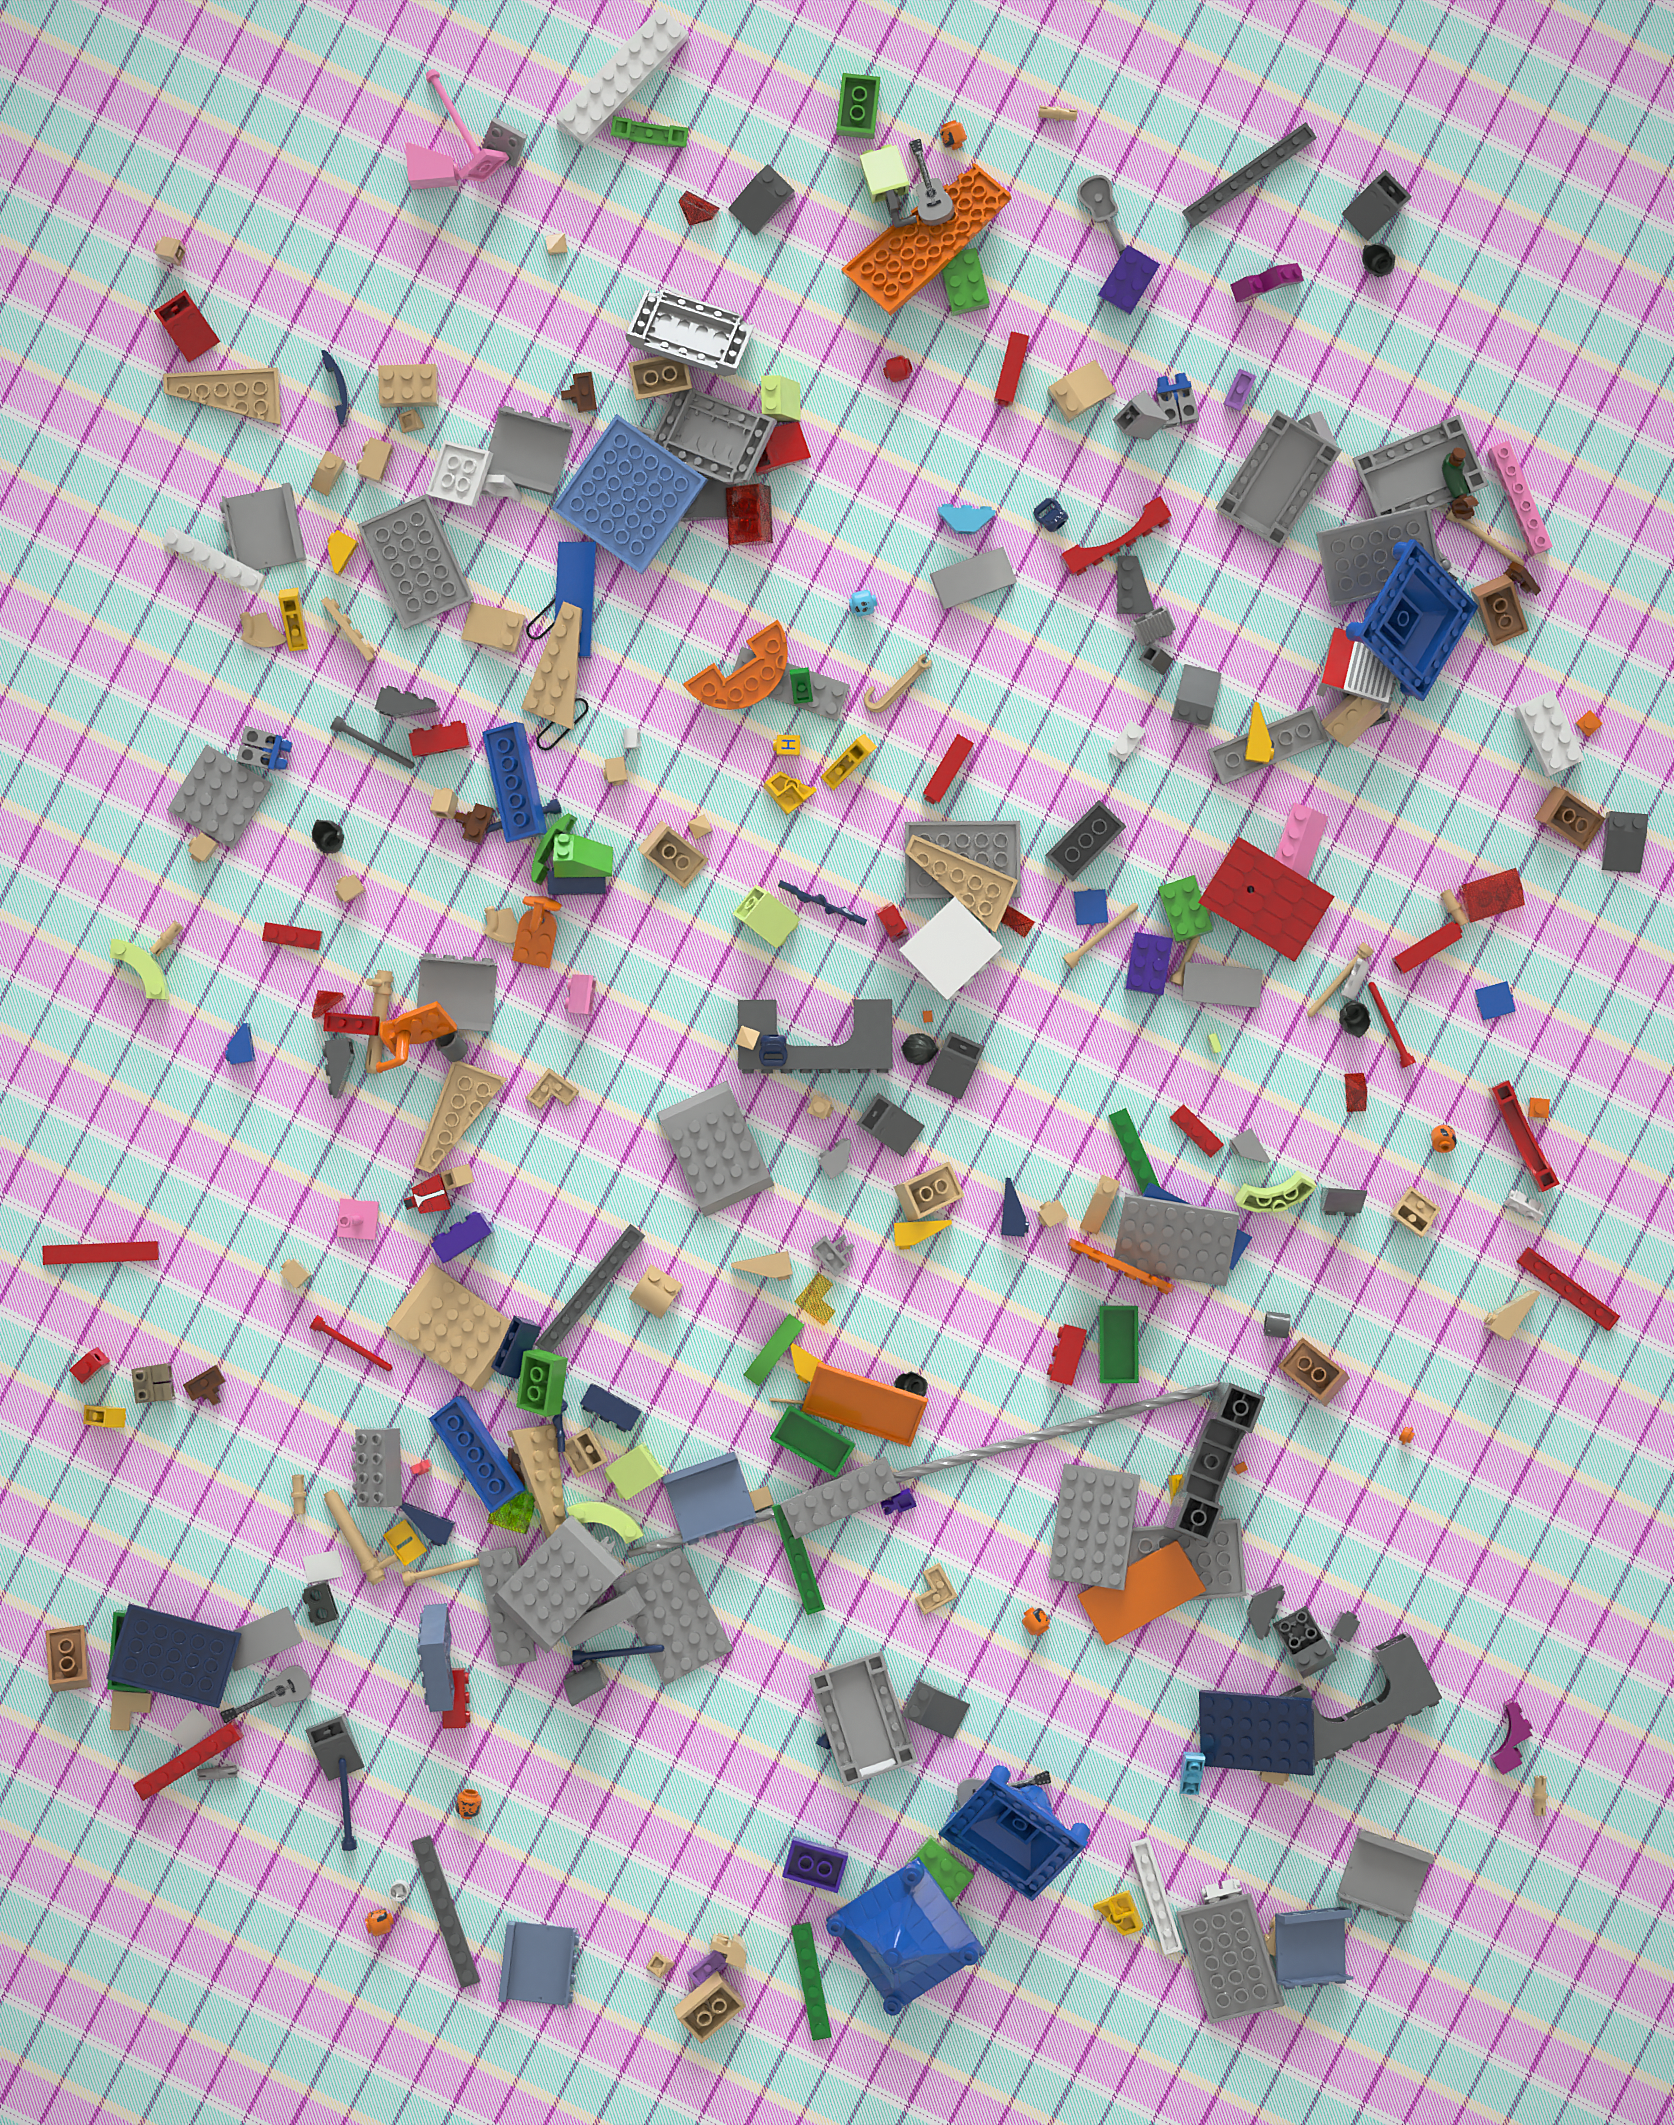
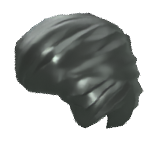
M1375 243L1364 246L1362 262L1364 269L1369 274L1383 277L1393 272L1396 256L1387 245Z
M317 819L312 829V841L315 843L316 848L320 852L327 854L338 852L342 848L344 840L342 828L331 820Z
M1353 1000L1346 1003L1341 1009L1339 1023L1345 1032L1360 1038L1369 1029L1371 1023L1370 1011L1365 1007L1366 1005Z
M924 1033L909 1035L901 1047L906 1060L915 1065H924L930 1062L939 1050L934 1040Z
M910 1371L899 1375L895 1379L893 1387L924 1397L927 1393L928 1383L924 1377Z

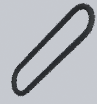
M556 597L528 624L526 632L531 639L538 640L542 638L554 626L553 622L538 637H533L529 633L530 626L555 602Z
M575 698V702L580 700L585 703L586 710L573 722L574 726L589 709L588 702L583 698ZM552 721V722L538 735L537 740H536L537 746H538L541 750H545V751L550 750V749H552L571 729L568 728L551 746H549V747H547V748H544V747H542V746L540 745L539 739H540V737L555 723V722Z

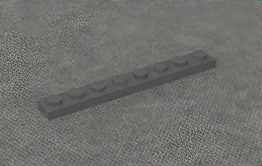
M1305 122L1182 211V214L1192 228H1194L1315 141L1317 136Z
M632 1224L628 1226L535 1343L537 1347L553 1353L646 1235Z
M431 1835L413 1840L411 1843L461 1988L478 1983L480 1978Z

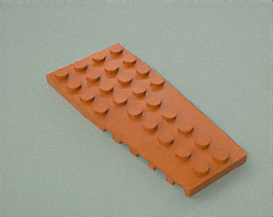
M973 163V168L967 173H960L957 176L958 179L951 185L946 184L943 186L944 191L950 196L955 209L954 215L950 220L935 226L926 225L919 216L917 206L911 211L912 214L910 215L916 216L917 223L896 228L893 224L841 269L847 278L890 316L927 285L1012 199L1011 194L977 164Z

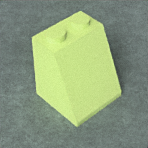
M884 145L881 147V150L873 151L871 149L864 151L863 155H860V164L872 204L884 201L886 191L893 189L894 194L899 196L909 194V182L897 145Z
M781 375L761 376L762 414L774 418L777 422H801L800 383Z
M757 884L732 913L776 949L785 943L788 934L797 928L798 922L801 920L779 900Z
M644 1442L605 1468L606 1473H604L610 1483L614 1482L616 1485L615 1491L621 1499L625 1498L626 1501L665 1474Z

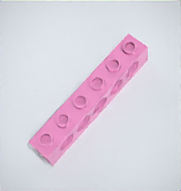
M1509 440L1491 447L1487 452L1531 557L1549 550L1553 547Z

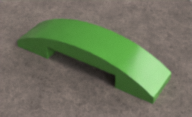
M613 116L610 136L649 145L686 148L689 128L636 122L629 118Z
M568 813L556 821L546 832L534 856L531 872L533 882L542 885L547 876V871L550 870L544 864L554 848L555 834H561L562 832L570 834L578 818Z
M789 1313L743 1375L759 1386L798 1335L804 1324Z

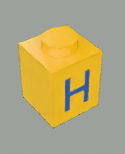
M777 735V739H773V751H777V756H800V735Z

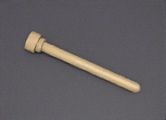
M1451 508L1445 517L1448 521L1458 522L1509 560L1524 566L1525 562L1523 559L1473 523L1462 518L1457 519L1453 515Z
M1132 903L1077 951L1068 952L1062 957L1071 969L1076 967L1078 961H1080L1079 958L1138 909V904Z
M1206 908L1208 916H1210L1211 910ZM1201 936L1191 939L1178 971L1171 975L1170 982L1183 987L1185 963L1190 962Z
M1364 942L1360 944L1357 951L1358 954L1307 1011L1308 1017H1313L1350 975L1358 958L1363 960V958L1366 959L1374 953L1372 948Z
M477 1557L416 1573L414 1571L410 1572V1570L402 1572L405 1587L412 1586L413 1583H416V1580L480 1565L479 1559Z

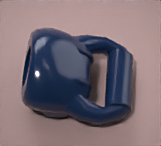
M1046 498L1034 508L1033 512L1035 519L1051 533L1061 528L1069 518L1067 512L1053 498ZM1053 503L1054 508L1044 517H1040L1039 514Z
M769 1034L761 1037V1048L759 1051L761 1064L764 1066H783L786 1063L788 1054L786 1049L787 1041L784 1035ZM782 1054L783 1059H764V1055Z

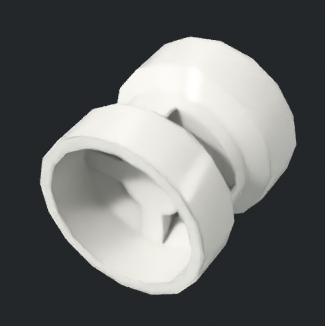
M403 1879L394 1881L389 1890L391 1899L397 1902L405 1900L410 1892L409 1883Z

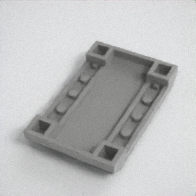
M1276 409L1215 509L1276 547L1281 548L1342 449Z
M1460 415L1451 417L1437 425L1352 459L1376 517L1427 504L1430 510H1433L1456 500L1446 485L1441 468L1446 455L1452 453L1456 447L1462 448L1466 452L1463 476L1470 492L1469 494L1489 485Z
M727 1081L657 1112L704 1217L774 1186L773 1180Z
M571 1515L502 1586L492 1599L545 1653H548L627 1569Z
M882 1651L808 1675L844 1787L918 1762L901 1715Z

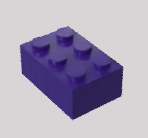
M1127 245L1097 296L1126 314L1131 315L1161 264Z
M1139 932L1133 933L1124 990L1163 996L1173 938Z
M472 1212L465 1217L467 1221L464 1223L457 1222L449 1227L450 1232L447 1234L442 1232L433 1238L434 1242L431 1243V1246L442 1263L449 1262L495 1232L483 1212Z
M793 1836L782 1877L838 1893L848 1859V1852Z

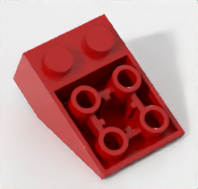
M186 290L153 311L189 363L221 342Z
M799 421L774 427L755 468L757 477L811 458Z

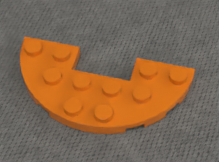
M778 619L746 640L756 655L753 660L726 678L722 675L716 664L713 663L683 683V686L700 702L724 710L743 709L765 699L782 679L788 658L786 636Z
M1070 1238L1068 1245L1071 1246V1251L1081 1255V1252L1089 1255L1088 1259L1098 1264L1101 1260L1107 1263V1268L1117 1273L1120 1269L1125 1272L1124 1276L1132 1280L1140 1278V1283L1150 1288L1155 1285L1158 1287L1157 1291L1166 1295L1169 1292L1172 1293L1175 1288L1174 1285L1075 1239Z

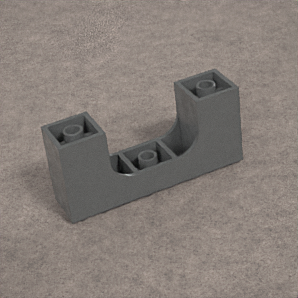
M854 999V1029L848 1041L837 1046H793L786 1043L788 1058L783 1066H764L759 1059L761 1037L769 1034L778 1035L777 1000H738V1034L741 1026L760 1032L753 1050L738 1045V1070H742L743 1074H754V1070H761L762 1074H773V1070H781V1074H792V1070H800L801 1074L812 1073V1070H819V1073H831V1070H838V1073H850V1070H858V1073H869V1070H877V1073H889V1069H893L892 999ZM782 1054L764 1055V1059H783Z
M1218 1383L1163 1524L1164 1527L1199 1541L1211 1542L1224 1508L1219 1505V1498L1241 1440L1246 1433L1253 1432L1266 1397L1232 1383Z
M1406 1631L1372 1648L1386 1679L1385 1688L1380 1696L1336 1718H1328L1321 1715L1314 1703L1315 1766L1319 1764L1318 1761L1324 1758L1325 1760L1333 1758L1336 1755L1335 1752L1341 1749L1346 1751L1353 1747V1743L1360 1741V1743L1370 1738L1371 1734L1375 1732L1377 1734L1382 1733L1388 1729L1387 1726L1393 1723L1398 1725L1405 1721V1717L1409 1715L1416 1716L1422 1712L1421 1709L1427 1706L1431 1708L1440 1703L1439 1700L1442 1699V1696L1411 1635ZM1303 1683L1278 1695L1312 1699L1307 1687Z

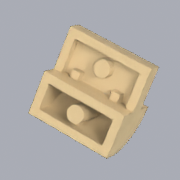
M1409 1186L1400 1200L1394 1205L1389 1215L1419 1238H1422L1441 1208L1415 1188Z
M650 1264L629 1299L659 1319H662L683 1284Z
M590 1427L565 1440V1452L562 1453L577 1478L608 1461Z
M718 1933V1935L713 1934L710 1949L726 1954V1963L744 1969L747 1955L744 1940L735 1933L732 1940L729 1939V1936Z

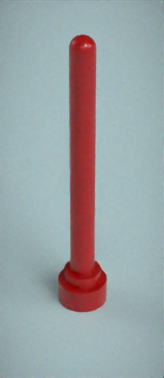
M1370 982L1368 988L1401 1057L1399 1058L1401 1061L1399 1063L1402 1069L1416 1063L1414 1056L1407 1052L1376 984Z
M319 1315L311 1323L309 1328L315 1332L323 1331L384 1370H392L391 1364L326 1325V1322L323 1321L324 1318Z

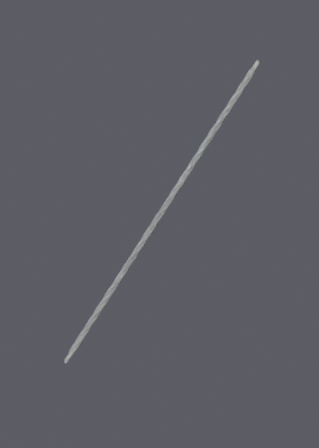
M1216 1381L1202 1386L1195 1385L1187 1389L1136 1402L1129 1406H1122L1101 1414L1087 1416L1041 1431L1021 1435L1014 1439H1007L986 1447L934 1460L927 1464L906 1468L899 1472H893L897 1483L914 1477L938 1472L944 1468L955 1467L973 1460L1018 1449L1032 1443L1049 1440L1059 1435L1070 1434L1088 1427L1136 1415L1146 1410H1153L1174 1402L1195 1398L1202 1395V1393L1216 1390L1219 1382ZM772 1507L756 1512L758 1519L754 1520L753 1524L775 1518ZM743 1524L735 1526L736 1529L743 1527ZM681 1533L669 1538L645 1543V1546L628 1550L627 1553L629 1558L645 1553L649 1555L656 1551L684 1544L682 1542L683 1537Z

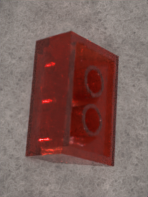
M757 483L726 488L728 545L757 546L772 544L771 486Z
M1517 868L1458 887L1470 923L1525 905L1522 883Z

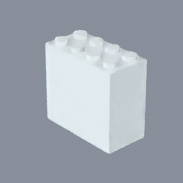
M954 897L899 950V953L945 1001L948 999L953 1001L961 993L959 989L962 986L968 987L975 980L973 976L976 973L980 975L988 967L986 963L990 959L994 962L1002 954L1000 950L1003 946Z

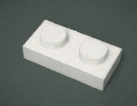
M1130 720L1109 750V753L1125 762L1146 730Z

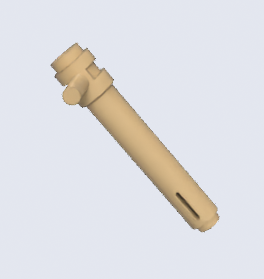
M377 970L374 979L368 978L366 980L368 986H373L372 1016L380 1017L378 1036L369 1035L365 1062L366 1073L378 1074L376 1064L381 1062L383 1041L380 1037V1023L387 1020L389 997L392 995L391 982L394 981L393 972Z
M332 1489L323 1494L325 1497L324 1501L361 1564L362 1572L366 1573L367 1581L371 1582L372 1586L386 1579L383 1569L398 1561V1556L393 1554L379 1562L371 1553L338 1492Z

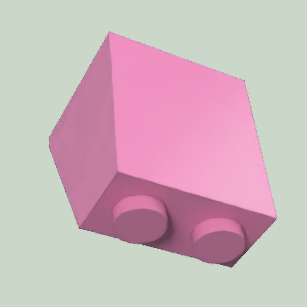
M409 142L405 143L408 181L412 190L458 186L457 180H461L458 174L460 168H458V163H455L452 157Z

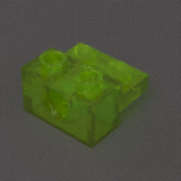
M521 1493L496 1512L489 1514L487 1523L514 1532L527 1534L535 1508L534 1496Z

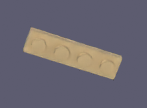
M326 596L321 600L323 605L369 663L373 662L376 659L373 655L376 653L369 643L367 645L363 643L361 639L364 637L357 628L355 630L352 629L349 625L352 623L346 614L341 615L338 611L340 606L334 598L330 600Z

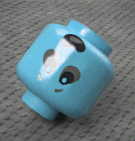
M869 590L852 593L851 598L848 599L852 614L855 613L857 617L873 614L874 606H878L876 596L871 595Z

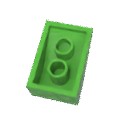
M555 834L553 854L554 877H612L613 847L575 834Z

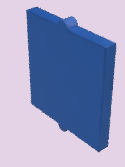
M1088 889L1087 891L1074 892L1077 925L1091 924L1093 926L1098 923H1108L1105 889Z
M1507 981L1475 990L1478 1001L1477 1007L1480 1008L1483 1020L1516 1011L1512 999L1514 996L1510 992Z

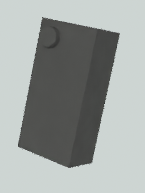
M1098 800L1045 856L1073 882L1127 826Z

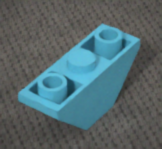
M942 504V507H938V515L955 534L975 535L995 517L996 510H992V507L989 506L972 509L973 506L961 505V508H954L952 504Z
M1183 1752L1180 1794L1199 1795L1205 1763L1203 1753Z

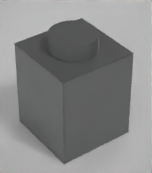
M1150 643L1139 658L1148 668L1161 675L1165 674L1174 660L1161 648Z
M1348 1610L1346 1613L1341 1611L1330 1632L1350 1643L1360 1624V1621L1356 1619L1358 1616Z

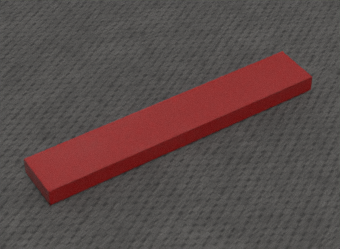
M158 1241L44 1245L42 1246L43 1265L159 1260Z
M1527 1246L1516 1262L1605 1330L1610 1331L1620 1318V1315Z

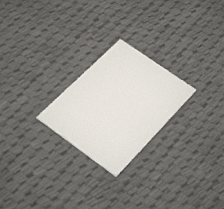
M339 1550L303 1557L308 1583L343 1576Z
M193 1707L170 1735L188 1750L196 1745L214 1724Z

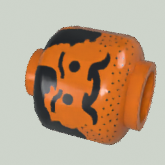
M956 120L943 124L942 129L939 131L944 147H952V150L963 147L962 143L967 140L963 124L956 122Z
M1439 1125L1432 1130L1431 1141L1434 1150L1439 1153H1448L1456 1147V1134L1451 1126Z
M1031 1607L1023 1613L1025 1617L1022 1619V1624L1030 1635H1037L1038 1637L1050 1628L1048 1626L1050 1619L1042 1608L1034 1609Z
M464 1789L463 1792L457 1795L455 1810L461 1815V1818L472 1819V1817L480 1813L482 1798L476 1790Z
M384 1908L369 1912L365 1919L368 1933H372L375 1937L389 1933L391 1925L394 1924L392 1914H387Z

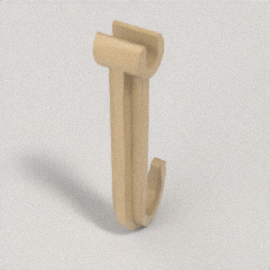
M925 654L920 655L918 661L876 703H871L869 700L875 691V688L871 686L864 696V703L867 709L874 713L885 711L925 670L931 668L932 661L929 660L926 664H923L922 661L927 657Z

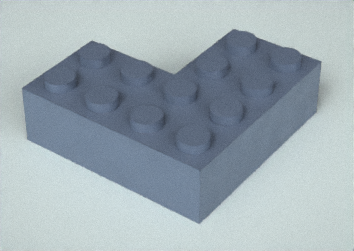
M447 1603L424 1605L423 1613H420L421 1623H419L420 1633H418L417 1653L421 1655L419 1666L420 1672H423L424 1676L422 1677V1687L426 1688V1693L424 1694L425 1705H429L430 1712L453 1710L455 1687L450 1660L452 1634Z

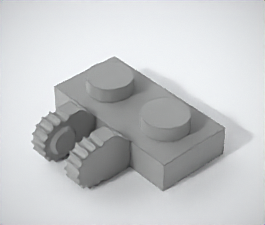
M845 1234L833 1244L824 1236L811 1247L835 1277L850 1265L843 1256L855 1247L851 1243L841 1253L835 1248L838 1244L845 1241V1238H847Z

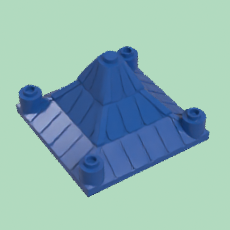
M1410 539L1408 542H1398L1395 544L1393 557L1399 562L1396 564L1378 597L1366 608L1364 621L1362 623L1351 622L1348 624L1346 637L1350 641L1362 642L1401 682L1400 691L1402 694L1414 696L1418 701H1424L1479 606L1415 539Z
M996 1765L987 1780L957 1812L950 1814L947 1822L938 1834L1027 1899L1033 1901L1086 1847L1087 1839L1091 1834L1090 1829L1084 1823H1075L1071 1830L1066 1829L1061 1821L1052 1813L1051 1803L1046 1792L1041 1787L1030 1785L1018 1789L1008 1786L1006 1784L1011 1777L1010 1771L1005 1766Z
M919 1857L826 1918L828 1933L831 1936L841 1938L854 1959L861 1966L877 1991H879L884 1999L883 2009L891 2016L898 2015L905 2005L966 1965H974L986 1953L984 1947Z

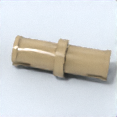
M1040 105L1038 118L1076 122L1078 109Z
M1451 889L1442 892L1440 896L1448 908L1447 912L1451 913L1456 923L1460 927L1468 923L1469 920H1467L1461 909L1462 905L1457 902Z
M174 920L169 928L160 934V938L150 947V951L159 957L169 944H173V939L184 927Z
M292 1475L293 1492L291 1497H293L294 1514H305V1496L307 1495L304 1491V1475Z
M1536 1775L1534 1776V1793H1532L1534 1798V1815L1541 1816L1542 1814V1816H1546V1799H1548V1794L1546 1793L1547 1777L1543 1775L1538 1777Z

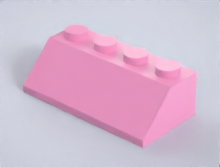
M1294 802L1291 805L1273 858L1307 879L1328 816Z

